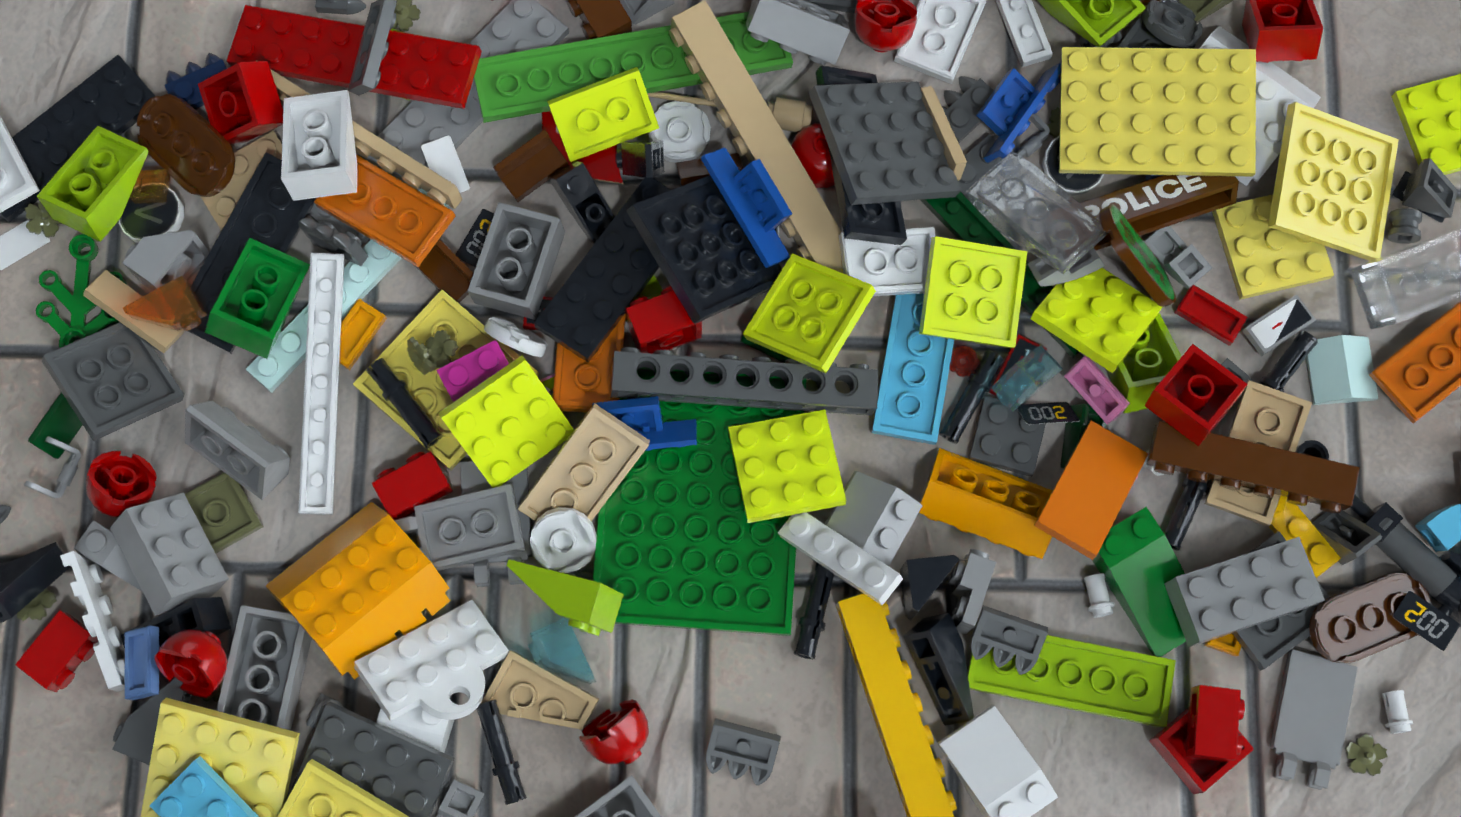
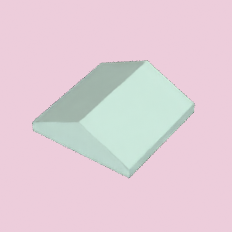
M1338 335L1317 339V345L1306 357L1313 405L1378 400L1376 382L1369 376L1374 371L1369 337Z

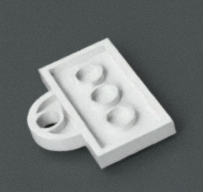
M470 600L355 661L354 668L390 721L419 705L426 712L437 718L453 720L469 715L479 706L485 689L483 670L505 659L509 650L474 601ZM458 692L464 693L469 698V701L463 705H457L450 700V696Z

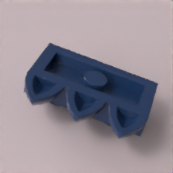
M208 53L205 67L201 68L195 63L188 62L185 76L183 77L169 70L164 86L168 94L184 99L192 108L197 109L204 106L198 84L222 72L227 67L223 59L215 54Z

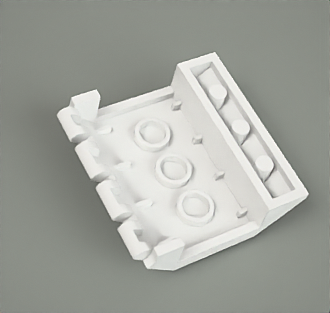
M1218 26L1199 49H1249V46L1221 26ZM1256 62V173L1253 177L1235 176L1245 186L1248 185L1251 179L1258 182L1280 154L1288 105L1297 102L1314 108L1321 96L1272 62Z

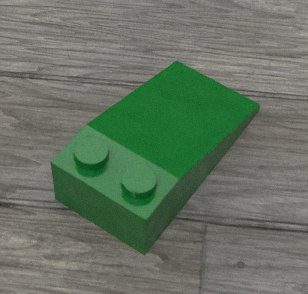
M1146 506L1111 527L1097 556L1092 561L1100 574L1105 575V582L1152 655L1161 657L1186 642L1164 585L1173 578L1185 574L1165 534Z

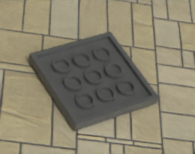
M919 82L816 85L810 90L811 101L851 205L956 197L962 191L956 175L949 168L943 153L944 146L938 140L933 128V118L927 113L923 103V94Z
M329 702L324 708L290 793L306 764L313 759L409 817H430L455 758Z

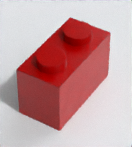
M431 451L426 454L418 452L406 460L407 464L396 470L392 467L382 471L377 475L378 480L372 482L384 508L394 521L414 513L415 506L435 502L453 492Z
M59 610L15 665L45 689L58 692L59 689L66 688L75 677L74 671L82 661L86 662L95 653L93 644L98 642L97 636L92 637L86 626L72 615Z
M1197 685L1191 688L1186 757L1223 762L1237 759V755H1240L1243 745L1242 734H1238L1239 720L1243 719L1245 712V702L1243 699H1240L1241 690L1207 685Z

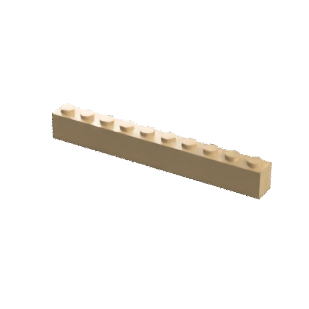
M706 0L673 16L671 30H669L670 37L677 48L680 46L683 48L687 55L685 62L693 75L697 73L703 83L700 85L706 99L709 102L713 100L719 111L716 114L721 125L725 129L729 127L735 137L732 139L735 149L740 156L745 154L749 163L757 159L761 160L791 210L792 215L782 222L781 226L787 237H793L799 246L796 249L798 256L843 273L839 235L842 231Z

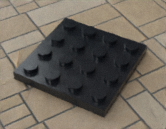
M711 175L633 204L626 211L694 324L769 291L782 271L779 263L765 268Z

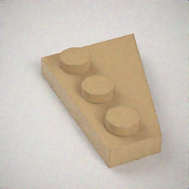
M510 650L481 704L496 699L500 714L583 730L600 699L521 654Z

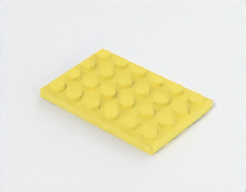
M1062 47L1059 173L1253 177L1256 173V49Z

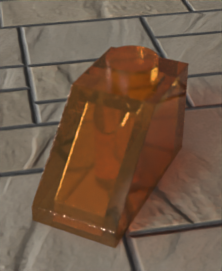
M183 276L123 307L125 314L132 319L176 331L181 329L184 331L191 330L202 323L201 318L207 316L190 283Z

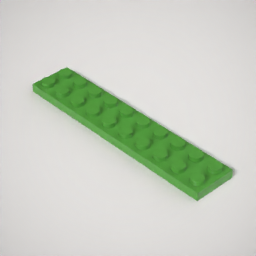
M749 12L716 17L749 75L792 68V55L790 52L779 47L780 43L770 39L766 43L750 36L751 32L747 30L746 26ZM671 25L480 58L474 76L483 123L548 112L550 108L547 101L635 67L640 71L647 94L703 83L698 74L693 75L685 62L687 55L681 46L677 48L669 34Z

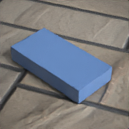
M150 625L125 632V699L134 701L159 694V669L154 659L159 651V627Z

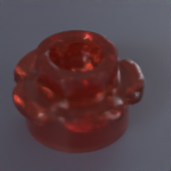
M957 346L952 350L949 369L951 372H956L960 377L969 376L978 367L979 359L975 350L971 347ZM960 359H965L966 363L961 364Z

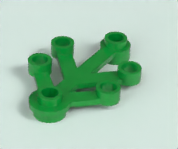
M85 234L75 236L69 243V252L76 259L73 295L62 285V280L56 272L46 270L39 276V284L46 291L52 292L71 313L69 327L58 316L59 311L53 303L43 301L36 307L37 317L43 322L49 323L60 335L59 348L69 345L77 339H83L97 333L108 324L119 323L114 317L108 318V313L101 309V314L85 326L86 315L97 306L83 295L85 289L89 286L91 261L98 255L97 243ZM84 247L91 248L88 254L81 255V250ZM110 272L115 277L120 278V280L123 283L127 284L126 279L119 272ZM49 277H55L52 285H46V280ZM52 308L49 316L44 317L42 315L44 309Z

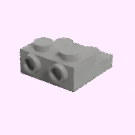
M970 549L969 554L965 555L964 561L959 560L958 564L954 566L949 580V584L954 585L951 595L960 597V601L957 600L951 617L956 621L955 626L958 632L967 634L976 625L996 565L995 561L989 560L990 555L976 549Z

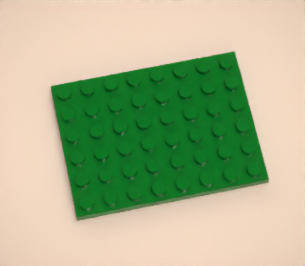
M642 367L637 370L638 376L643 380H650L655 376L650 368ZM682 370L670 372L671 378L676 382L687 380V375ZM714 372L703 374V378L708 384L715 385L720 382L719 376ZM740 374L736 376V380L741 386L749 387L753 385L752 379L748 375ZM774 376L769 378L772 387L776 389L785 388V382L780 377ZM806 379L802 380V385L805 389ZM660 401L663 422L696 419L697 445L644 451L599 511L593 581L602 583L623 594L615 624L791 636L796 548L783 540L778 534L791 515L747 523L728 427L803 414L804 411Z

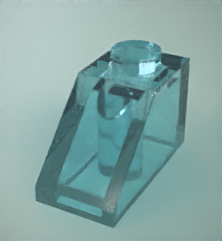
M1040 345L1015 363L991 389L997 394L999 401L1014 412L1043 388L1063 368Z
M563 618L530 633L533 642L528 644L535 663L542 660L543 665L547 669L587 684L596 682L573 628L567 626L568 619Z

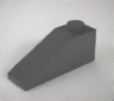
M174 678L159 691L158 695L151 697L128 716L125 723L122 722L118 726L113 736L115 744L112 750L150 765L161 702L165 698L189 703L192 694L181 690L180 687L183 683Z

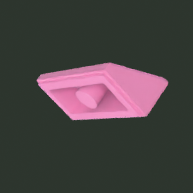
M1084 356L1064 375L1107 425L1116 420L1130 404L1087 356Z

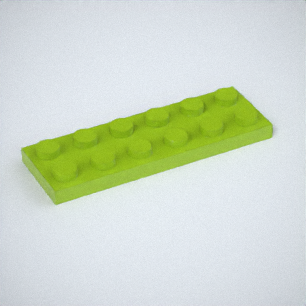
M1047 635L1034 667L1027 673L1019 675L1015 663V654L1007 664L997 667L993 656L994 647L978 660H975L971 650L967 672L970 690L1156 727H1167L1176 660Z

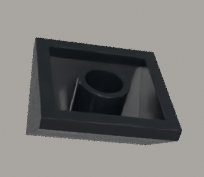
M947 555L905 561L899 571L903 578L901 586L905 617L910 621L959 561L957 556Z

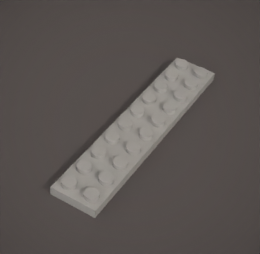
M511 0L469 44L479 46L482 51L480 58L558 45L569 34V28L536 0ZM474 79L464 109L413 100L378 137L429 168L421 145L449 135L455 149H457L483 122ZM370 155L367 158L362 157L363 159L382 169L377 164V160L371 157ZM394 171L391 174L392 176L404 182L402 176L397 172ZM315 204L309 213V216L318 223L324 220L334 226L340 233L344 234L345 231L354 234L362 241L360 246L369 239L321 210Z

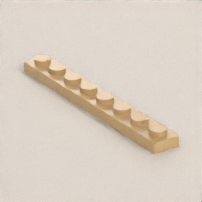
M271 70L279 99L283 106L284 98L311 95ZM352 121L356 152L362 157L367 158L370 155L377 160V164L383 170L390 174L394 171L402 176L406 184L416 190L419 187L428 192L427 195L431 199L442 205L446 203L456 209L463 200L456 185Z

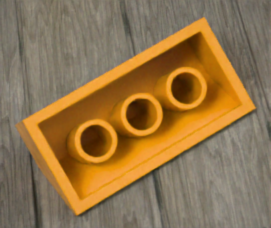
M939 448L921 496L920 503L923 506L919 511L920 514L925 515L930 520L955 526L962 532L976 534L994 544H1002L1018 550L1023 555L1034 556L1039 559L1043 558L1052 539L1051 535L1034 526L1052 490Z

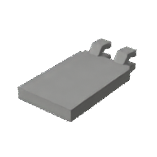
M473 461L460 462L462 495L492 488ZM528 467L501 485L511 484L514 487L517 508L529 492ZM518 510L525 551L470 563L474 564V580L477 587H490L489 563L508 562V559L523 563V560H528V557H532V550L530 548V517ZM508 568V581L510 585L524 584Z
M511 484L415 506V513H412L413 517L395 520L408 537L416 535L418 548L431 561L437 571L525 551L514 487Z
M1293 649L1288 651L1270 743V749H1274L1275 753L1278 754L1274 778L1285 781L1294 779L1298 759L1311 763L1307 787L1318 790L1328 787L1331 769H1335L1336 766L1340 765L1358 667L1332 662L1326 658Z

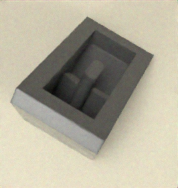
M1430 158L1424 159L1408 178L1402 205L1440 217L1451 218L1458 190Z
M1343 510L1338 514L1325 512L1312 522L1341 559L1338 562L1341 565L1358 558L1382 539L1379 532Z

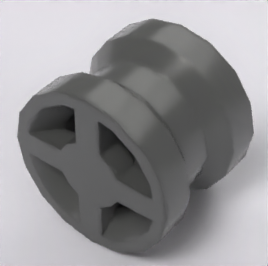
M1396 209L1389 213V221L1392 223V228L1388 231V239L1390 241L1409 244L1421 240V231L1418 229V225L1422 222V213L1420 211Z

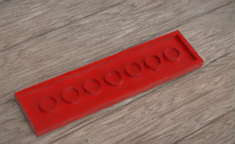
M245 5L226 62L233 66L239 62L268 61L270 69L281 76L349 88L365 26ZM389 30L386 41L389 44L388 51L381 60L379 67L381 72L380 81L376 88L368 92L464 109L482 53L480 47Z

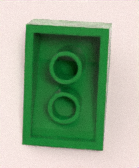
M249 238L210 312L205 333L267 359L308 273L310 264Z

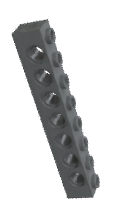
M625 347L621 348L620 351H614L610 398L636 399L659 396V401L812 412L825 409L826 413L871 416L877 409L878 370L869 369V365L851 364L849 368L837 367V364L833 362L827 373H823L793 359L785 360V363L772 362V359L768 357H754L752 361L739 360L738 356L730 354L720 355L719 358H706V354L700 352H689L686 356L673 355V352L669 350H655L653 354L640 353V349ZM647 367L654 372L655 376L650 380H643L638 376L637 370ZM682 370L687 375V380L676 382L671 378L670 372ZM714 372L719 376L720 382L715 385L708 384L704 380L703 374ZM740 374L748 375L752 379L753 385L749 387L741 386L737 382L736 376ZM774 376L780 377L785 382V388L776 389L772 387L769 378ZM812 379L816 382L818 390L813 392L806 390L802 385V380ZM843 381L847 383L850 393L843 394L837 391L835 382Z

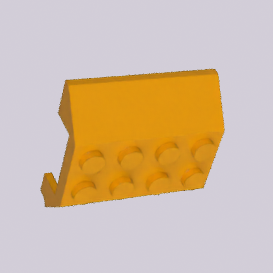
M370 502L265 585L281 606L290 612L320 647L340 675L343 676L348 672L354 680L359 677L354 668L355 661L397 640L398 638L395 636V633L398 630L404 636L420 627L427 621L421 613L424 609L433 616L450 602V599L445 594L450 588L431 561L392 517L373 502Z

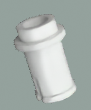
M1102 573L1084 578L1091 605L1088 607V611L1093 613L1094 618L1113 614L1112 608L1115 606L1114 602H1110L1104 579L1105 575Z
M1404 690L1382 693L1388 723L1385 726L1390 728L1391 734L1410 732V725L1414 724L1413 720H1409Z

